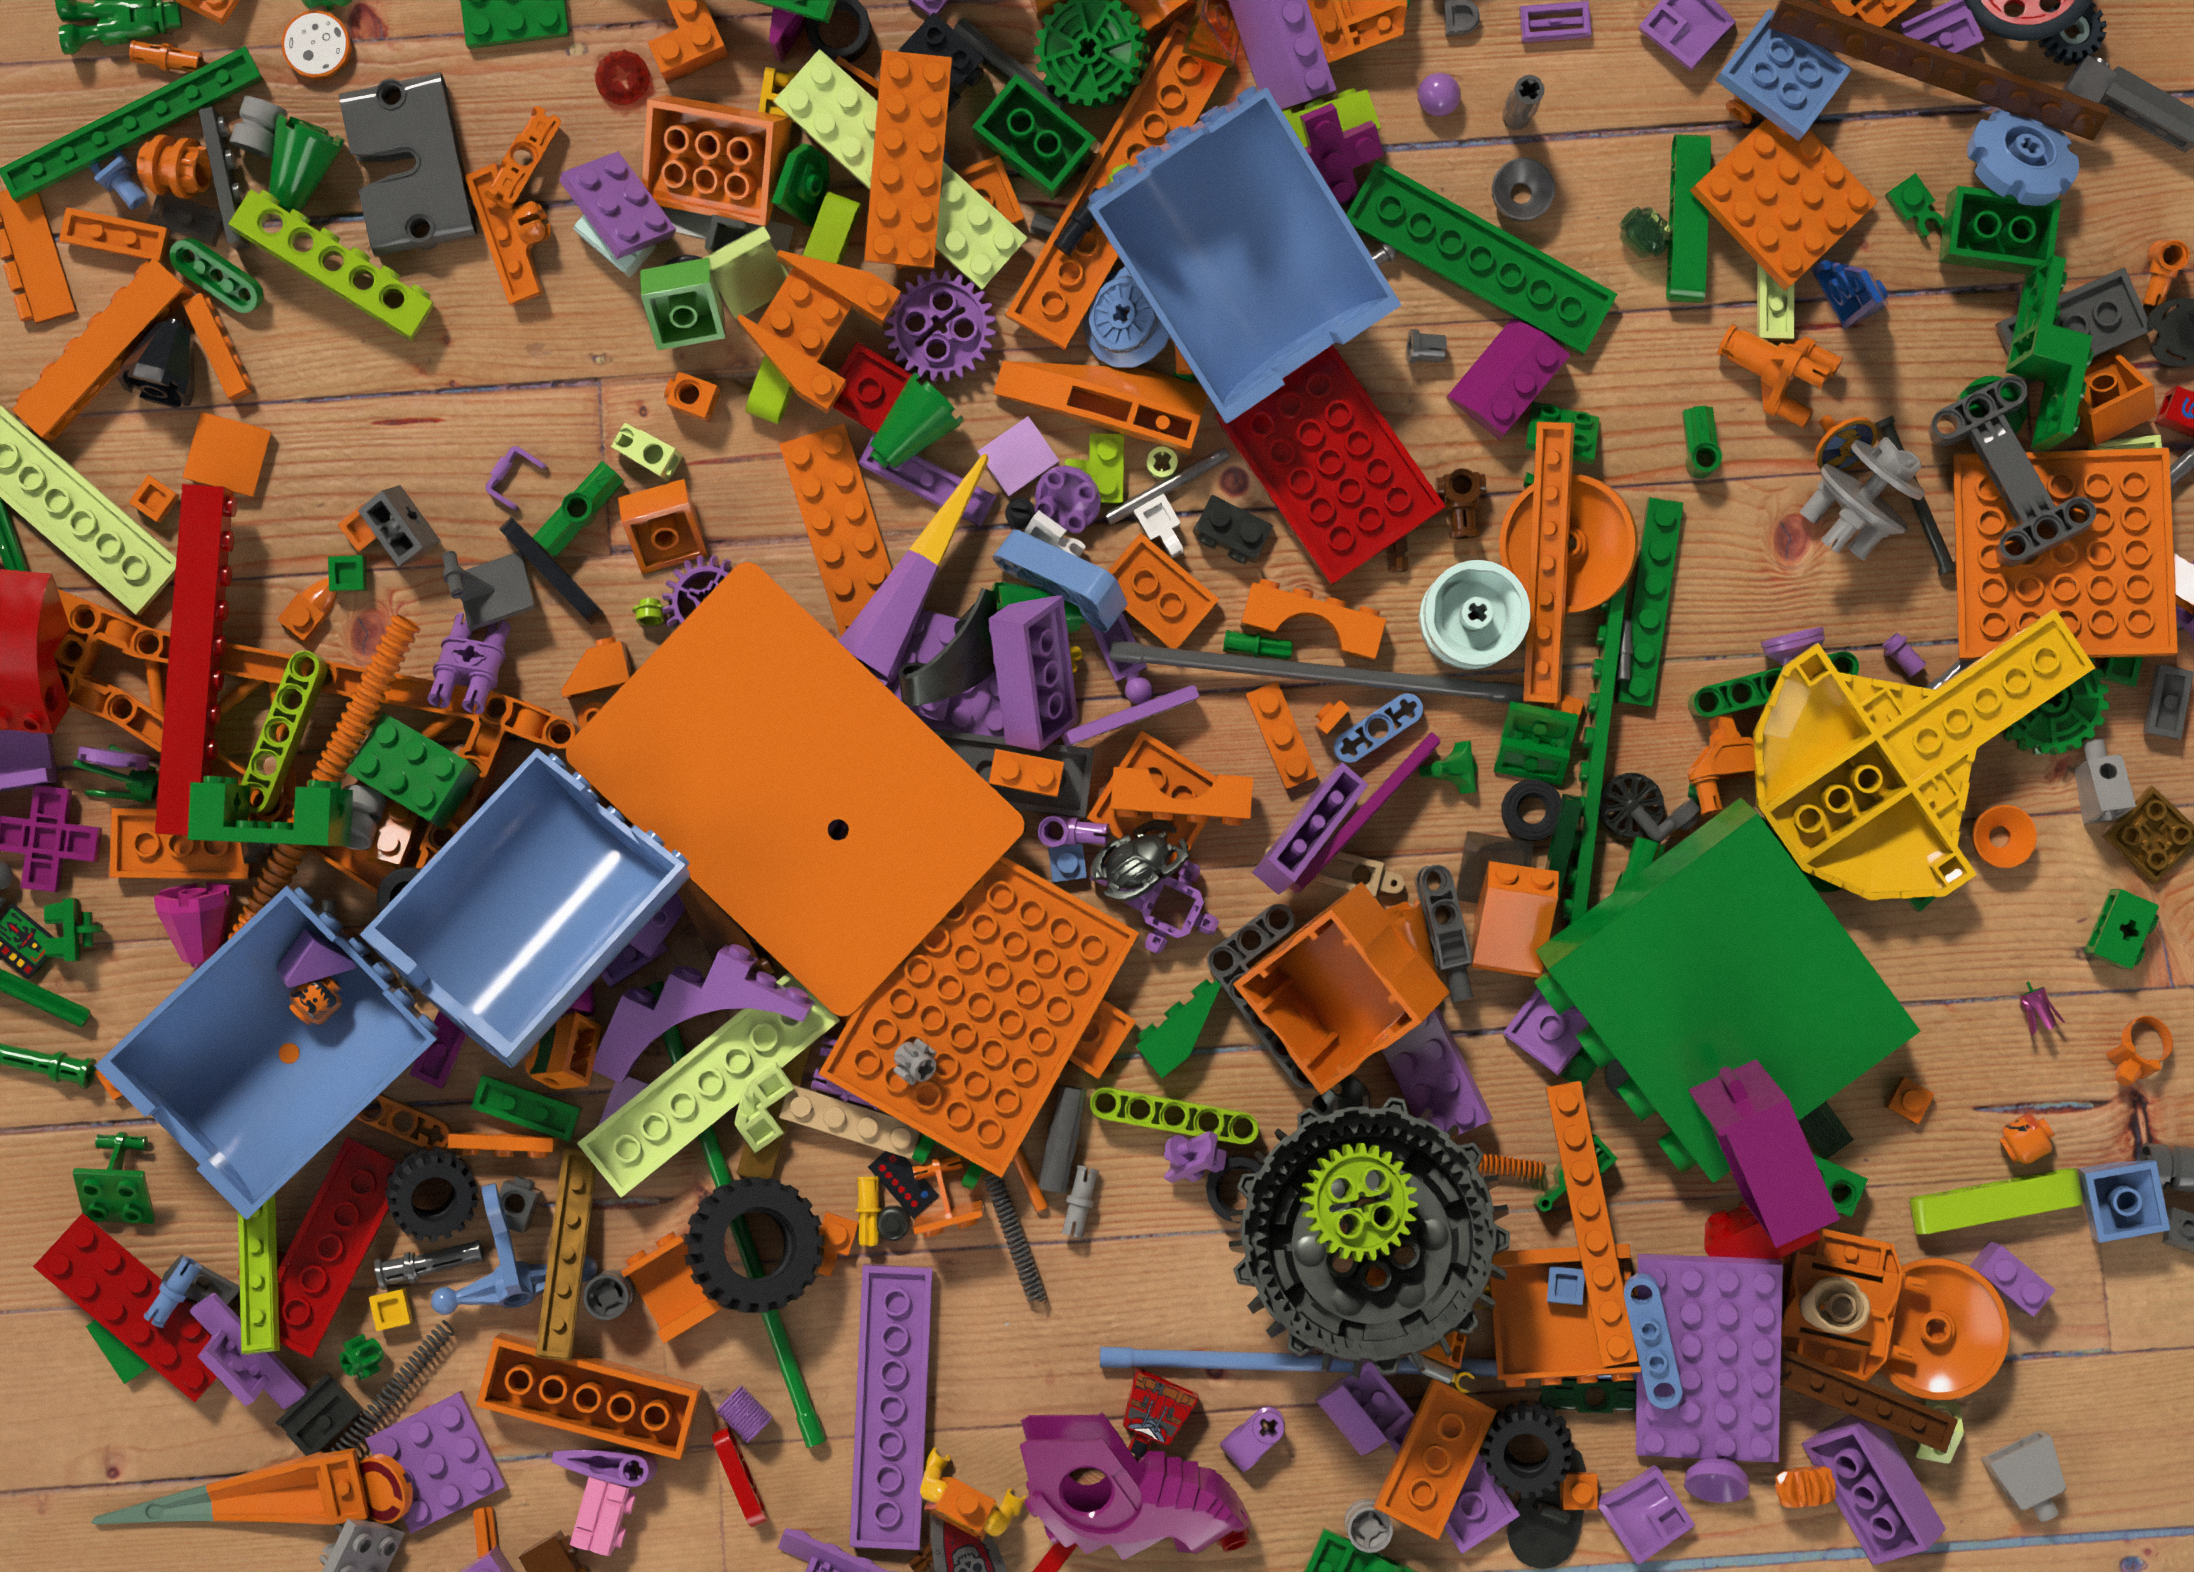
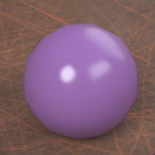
M1433 73L1425 77L1417 91L1418 101L1422 109L1434 116H1445L1453 112L1461 99V91L1457 81L1451 75L1444 73Z

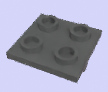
M447 551L442 554L445 566L443 570L444 581L449 584L451 597L461 599L470 631L536 609L524 557L520 551L467 570H463L458 565L456 552Z

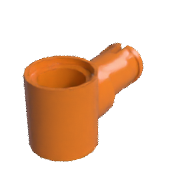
M2159 240L2150 246L2147 258L2150 264L2149 273H2151V277L2142 304L2156 307L2166 301L2172 279H2176L2178 271L2185 267L2189 261V248L2184 242L2180 240ZM2170 246L2174 252V257L2169 264H2166L2163 259V253Z

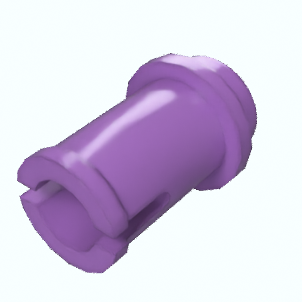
M1897 632L1886 640L1882 647L1886 650L1884 654L1886 656L1890 655L1910 678L1918 673L1926 665V662L1906 642L1907 637L1905 635L1901 637Z

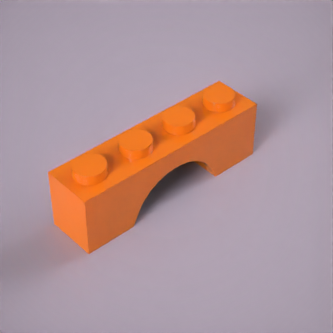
M1260 579L1259 584L1252 582L1240 623L1241 626L1274 634L1284 622L1291 618L1311 616L1322 620L1333 630L1338 640L1340 653L1372 662L1376 659L1386 623V618L1379 617L1380 611L1360 606L1359 611L1346 608L1347 602L1327 597L1326 602L1313 599V593L1303 589L1293 588L1292 593L1279 589V583L1266 579Z
M1113 767L1110 810H1117V817L1138 818V812L1152 813L1153 820L1173 821L1174 814L1187 815V822L1208 823V817L1222 818V825L1242 826L1243 820L1251 819L1253 777L1218 774L1215 782L1207 792L1193 799L1180 800L1169 797L1161 792L1154 784L1149 769Z

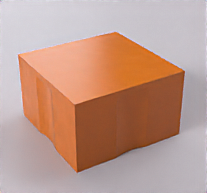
M1360 882L1264 955L1233 983L1263 1023L1271 1028L1281 1039L1290 1057L1321 1095L1357 1070L1370 1055L1379 1050L1386 1049L1422 1023L1450 993L1363 882Z

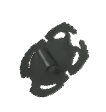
M2176 298L2168 300L2156 306L2150 313L2147 321V327H2153L2158 332L2157 336L2159 338L2156 344L2150 347L2151 353L2156 360L2164 365L2173 367L2193 365L2194 299ZM2177 305V308L2169 312L2164 319L2161 318L2164 312ZM2166 349L2175 356L2183 357L2184 360H2178L2169 356L2166 353Z
M1165 820L1146 822L1133 830V835L1136 837L1133 841L1129 835H1126L1121 839L1110 842L1096 855L1091 867L1092 877L1095 881L1098 879L1107 880L1109 885L1108 890L1104 891V895L1108 899L1116 902L1136 899L1149 892L1153 886L1161 881L1157 874L1162 872L1164 878L1171 876L1190 858V851L1188 850L1186 840L1180 839L1181 849L1176 845L1166 842L1168 836L1166 830L1171 833L1177 832V828L1173 827L1172 823H1168ZM1152 830H1159L1162 832L1159 834L1145 835L1147 832ZM1112 852L1108 859L1106 868H1103L1104 861L1106 860L1107 856ZM1177 852L1176 860L1166 866L1171 854ZM1125 888H1126V889H1135V890H1130V891H1120V889H1125Z

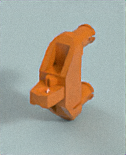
M1732 714L1719 715L1709 721L1711 736L1709 737L1710 745L1703 748L1687 772L1689 783L1692 786H1696L1702 816L1717 814L1724 810L1721 805L1716 781L1745 777L1755 780L1754 741L1751 737H1741L1740 733L1737 732Z

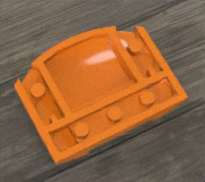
M1307 0L1328 64L1404 35L1405 27L1403 25L1407 13V0Z

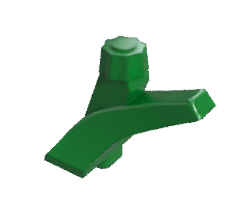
M1471 740L1456 742L1453 751L1445 759L1419 767L1420 778L1447 780L1458 788L1460 794L1476 792L1474 774L1477 773V763L1472 757Z

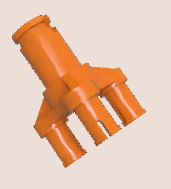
M1732 324L1719 345L1720 348L1717 351V355L1720 357L1724 355L1728 357V361L1761 377L1763 412L1772 417L1778 415L1804 429L1814 409L1787 397L1788 393L1786 390L1790 382L1796 376L1821 389L1824 385V380L1826 381L1828 376L1834 377L1842 363L1843 357L1817 346V341L1807 336L1790 344L1781 342L1777 346L1745 329L1741 331L1737 329V325Z

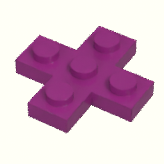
M1332 103L1301 115L1300 120L1308 147H1305L1307 153L1340 206L1354 201L1358 195V189L1352 168L1384 156L1376 125L1372 121H1368L1342 132L1337 109Z
M34 785L30 819L0 816V851L25 854L21 888L59 892L64 858L98 862L102 828L68 824L73 789Z

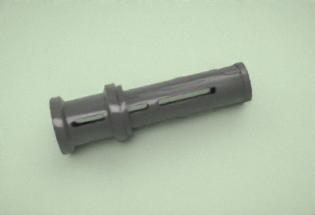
M475 1240L474 1242L420 1255L406 1252L400 1258L383 1261L382 1259L375 1260V1274L378 1285L383 1291L387 1290L389 1285L409 1281L411 1284L416 1283L417 1280H420V1276L484 1262V1251L481 1241Z

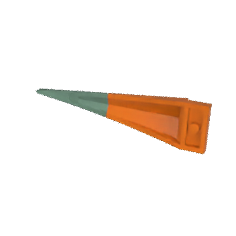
M356 1448L328 1453L321 1451L98 1515L91 1523L250 1521L334 1525L346 1523L348 1518L364 1520L368 1518L370 1513Z

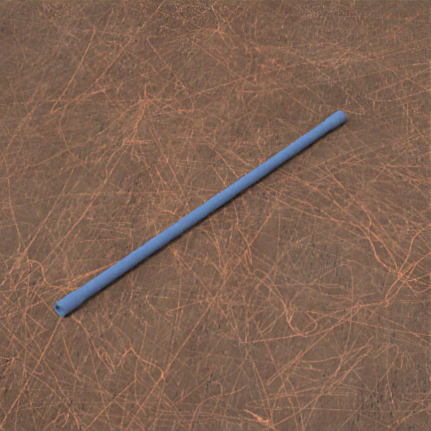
M1100 1346V1368L1160 1367L1323 1372L1321 1368L1324 1354H1306L1300 1358L1294 1353L1133 1349L1131 1347ZM1408 1356L1400 1358L1401 1361L1396 1374L1424 1375L1408 1359ZM1462 1358L1460 1369L1454 1368V1372L1464 1371L1471 1373L1473 1376L1497 1377L1496 1359ZM1334 1359L1332 1360L1329 1372L1351 1373L1354 1363ZM1633 1374V1380H1637V1374ZM1612 1375L1597 1376V1378L1612 1380Z

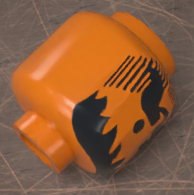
M331 976L297 985L290 993L289 997L292 1003L289 1005V1008L308 1026L311 1023L323 1024L341 1007L342 999L338 992L342 988Z

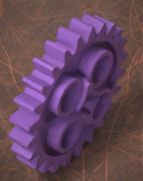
M931 271L930 281L926 282L919 274L917 275V286L914 287L908 281L905 282L908 293L906 295L901 293L899 305L896 304L892 311L895 315L889 316L885 322L893 326L892 329L884 332L885 337L895 339V341L888 345L890 351L900 350L895 361L898 364L907 360L905 370L910 373L917 368V374L920 375L919 380H922L926 373L930 374L933 384L936 383L938 375H943L946 383H950L952 373H956L958 378L963 380L962 369L967 368L972 373H975L973 361L977 360L985 363L986 360L981 351H992L993 349L992 345L986 341V338L996 337V331L987 328V326L996 323V319L994 316H985L986 313L993 309L992 304H981L985 298V292L980 291L973 294L975 283L971 281L966 286H963V275L961 274L956 277L955 281H950L949 271H945L942 280H938L935 272ZM940 296H948L953 300L952 306L946 311H940L934 307L935 300ZM960 308L965 309L963 314L947 322ZM913 317H921L926 321V324L922 330L913 332L907 328L908 321ZM936 321H939L941 324L947 322V332L943 334L939 330L934 332V323ZM961 323H969L974 327V331L971 336L961 338L955 334L956 327ZM933 333L920 347L915 345L918 340ZM934 344H942L947 348L946 354L940 359H933L928 355L929 348Z

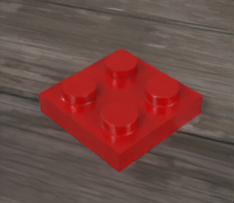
M856 342L837 375L846 380V386L832 409L876 434L912 374Z

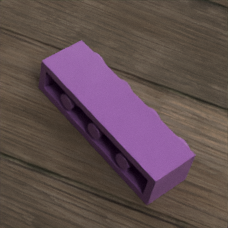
M1343 762L1338 765L1320 783L1252 873L1275 893L1280 895L1298 879L1369 784Z

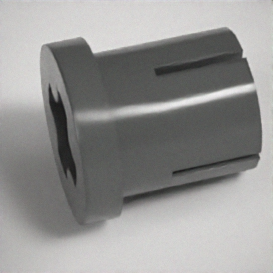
M1410 329L1406 344L1407 363L1416 364L1417 361L1443 362L1446 351L1441 349H1446V336L1420 333L1418 329Z

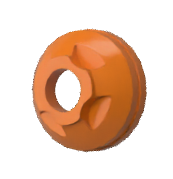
M1998 805L1985 810L1976 819L1971 832V840L1975 852L1984 862L1998 868H2011L2022 864L2031 856L2036 846L2037 832L2035 824L2025 811L2012 805ZM1997 826L2004 828L2008 833L2007 843L2000 848L1995 847L1989 839L1991 830Z

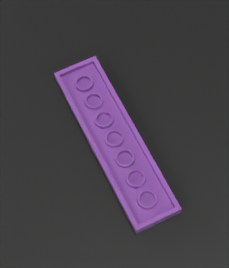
M863 1264L850 1547L920 1550L923 1500L920 1494V1487L924 1476L933 1267Z

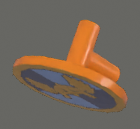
M1830 415L1823 416L1819 421V425L1826 434L1816 447L1814 459L1820 470L1824 464H1830L1843 471H1848L1861 462L1859 457L1853 452L1851 445L1855 440H1859L1874 447L1878 436L1876 425L1867 417H1854L1837 424Z

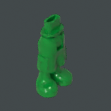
M55 0L58 16L63 23L78 22L86 19H100L97 25L77 26L74 24L59 26V41L62 52L65 55H74L81 49L82 45L91 41L100 40L104 46L122 45L131 42V40L156 36L160 34V31L162 34H167L168 29L182 28L180 4L175 1L95 0V3H84L78 0Z

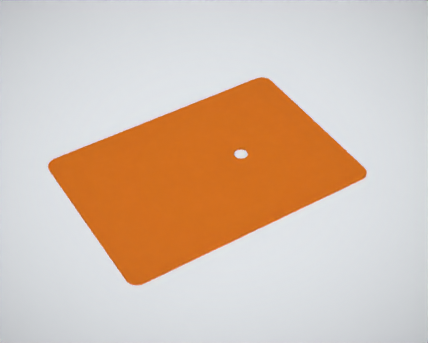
M743 562L734 567L572 738L566 748V758L572 767L630 822L645 833L651 830L657 834L665 843L663 847L670 853L674 849L680 852L690 862L687 867L690 878L824 1006L838 1016H848L855 1012L1017 841L1024 831L1023 817L1010 803L767 573L752 562ZM836 819L845 821L849 828L848 835L842 840H834L828 833L829 824Z

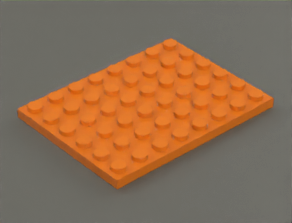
M1001 856L859 1008L852 1013L818 1074L1002 1178L1139 932L1008 858ZM919 1038L937 1052L935 1057H933L936 1061V1070L928 1080L924 1082L916 1080L915 1084L911 1085L893 1071L898 1066L894 1062V1054L903 1043L911 1042L914 1044L915 1040Z

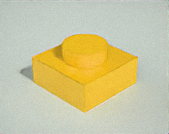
M406 1288L369 1297L376 1331L413 1322Z

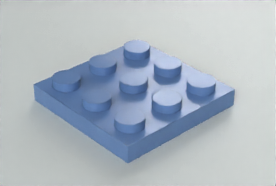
M1769 8L1715 81L1797 141H1800L1852 68L1822 46L1768 28L1770 18L1774 12Z

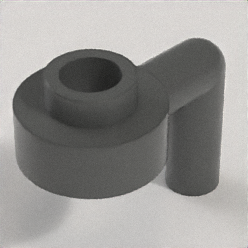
M1690 798L1667 816L1665 821L1659 826L1641 805L1634 809L1630 815L1652 841L1660 843L1679 827L1686 831L1700 819L1696 813L1701 808Z

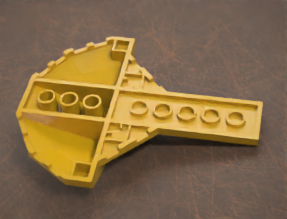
M2053 609L1935 690L1840 673L1820 644L1816 643L1783 666L1753 732L1756 806L1802 871L1868 900L1907 899L1930 896L1944 897L1977 875L1958 847L1959 827L1962 812L1965 811L1970 786L1968 782L1977 748L2092 671L2095 666L2057 610Z

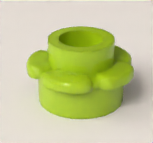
M641 599L639 605L634 606L632 609L633 613H636V622L640 625L655 626L664 622L665 614L662 608L665 606L660 604L658 599Z

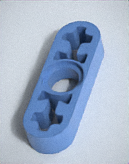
M1401 694L1339 735L1333 744L1336 758L1343 763H1354L1414 724L1423 713L1421 700L1414 694ZM1404 700L1407 704L1413 702L1416 707L1412 710L1414 717L1410 719L1407 715L1402 716L1396 720L1401 726L1395 729L1392 719L1384 711L1390 709L1391 715L1401 709L1400 701ZM1379 718L1386 722L1388 732L1383 738H1374L1370 735L1368 725L1371 720ZM1361 728L1364 738L1372 746L1366 748L1365 742L1355 748L1356 755L1354 757L1349 753L1343 755L1340 751L1344 746L1342 740L1346 738L1349 742L1354 741L1360 737L1355 730Z

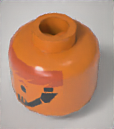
M2027 1113L2002 1128L2003 1137L1999 1141L2013 1163L2019 1161L2023 1165H2029L2051 1152L2052 1144L2049 1139L2054 1137L2055 1134L2044 1118L2037 1120L2032 1114Z

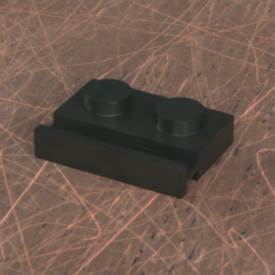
M329 1372L275 1423L287 1432L286 1435L307 1456L318 1453L364 1408L341 1384H338Z

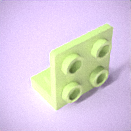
M765 226L754 229L704 257L710 259L718 291L735 319H737L739 314L744 316L773 300L788 276L785 267L777 262V253L769 240L771 237Z

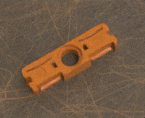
M540 106L533 108L531 118L522 133H518L501 162L498 174L490 186L487 185L485 196L508 210L512 209L561 124L559 117L553 114L550 118L545 115L546 110ZM518 150H525L531 154L533 162L529 165H520L515 161L513 154Z

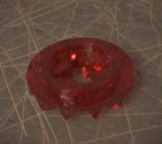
M625 49L616 52L610 51L603 60H599L597 70L594 73L596 86L600 94L609 102L617 105H628L638 101L646 93L650 83V72L645 61L637 53L635 54ZM618 65L624 72H631L627 76L628 89L620 81L613 82V79L617 76L615 66Z

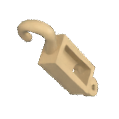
M1267 847V848H1266V850H1265V855L1267 854V852L1270 850L1271 847ZM1338 852L1312 880L1313 882L1350 891L1357 885L1352 879V872L1357 866L1363 865L1368 867L1371 872L1369 882L1365 886L1373 896H1376L1377 890L1396 894L1404 887L1402 876L1383 870V862L1343 852ZM1392 880L1396 882L1395 886H1391Z

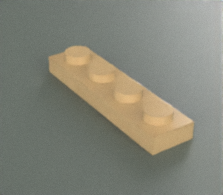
M794 1084L795 1089L785 1095L779 1118L912 1159L920 1132L893 1116Z

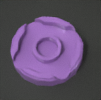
M79 746L77 758L79 761H89V763L120 768H135L136 766L137 770L148 769L150 756Z

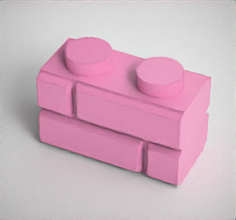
M589 1477L570 1545L605 1556H611L615 1551V1547L621 1549L627 1532V1528L621 1527L625 1513L631 1515L637 1495L631 1493L632 1487Z

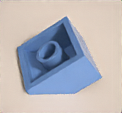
M2156 1160L2111 1162L2077 1168L2091 1237L2098 1243L2170 1230Z

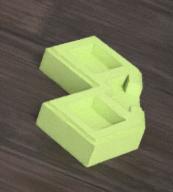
M772 1059L745 1078L734 1122L738 1131L755 1153L784 1134L767 1107L795 1089L775 1059Z

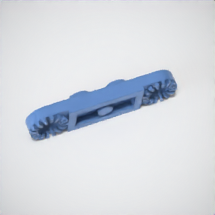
M1637 1273L1634 1276L1631 1275L1626 1281L1624 1299L1642 1377L1649 1401L1658 1408L1669 1409L1680 1402L1682 1398V1383L1664 1303L1657 1280L1649 1274ZM1637 1285H1645L1651 1289L1652 1294L1648 1299L1638 1300V1298L1632 1295V1289ZM1660 1383H1668L1674 1387L1675 1391L1670 1397L1667 1396L1665 1398V1396L1657 1395L1654 1388Z

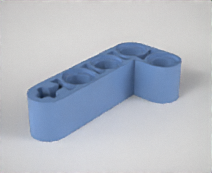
M1013 529L992 557L995 564L1006 573L1055 596H1063L1064 600L1077 605L1084 619L1101 632H1108L1128 605L1118 581L1108 571L1020 530Z

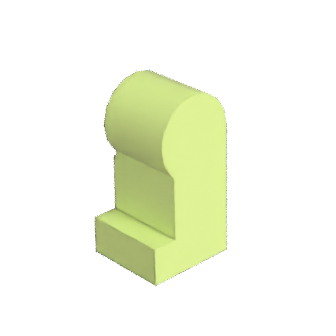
M626 423L623 424L611 445V448L667 482H669L683 457L679 451L670 445Z

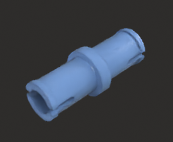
M183 1256L168 1281H163L160 1285L159 1290L161 1292L149 1310L144 1314V1318L147 1321L153 1318L151 1324L163 1328L177 1304L184 1302L186 1299L187 1289L202 1270V1266L199 1263L193 1265L194 1259Z

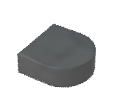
M1444 0L1445 36H1466L1472 33L1480 19L1478 7L1470 0Z

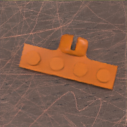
M493 163L464 176L508 304L514 306L544 294L531 257V249L535 244L549 239L551 227L550 223L543 225L542 221L547 219V215L538 203L529 201L519 206L514 205L512 209L508 210L485 196L487 185L490 186L501 168L499 164Z

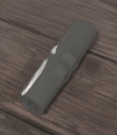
M1523 76L1517 81L1513 90L1510 91L1502 113V119L1510 129L1520 130L1526 127L1531 118L1536 114L1545 91L1544 84L1537 76Z
M1058 1084L1052 1119L1048 1126V1137L1045 1142V1154L1038 1188L1057 1193L1067 1192L1073 1158L1077 1151V1140L1080 1135V1123L1087 1094L1086 1089Z

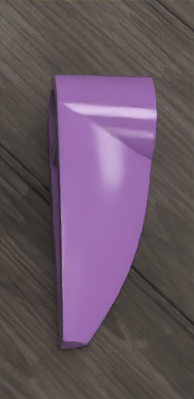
M598 1450L553 1451L552 1462L559 1466L595 1479L629 1487H637L652 1480L657 1472V1462L647 1452L627 1454ZM639 1462V1467L643 1468V1474L637 1476V1472L632 1470V1465Z

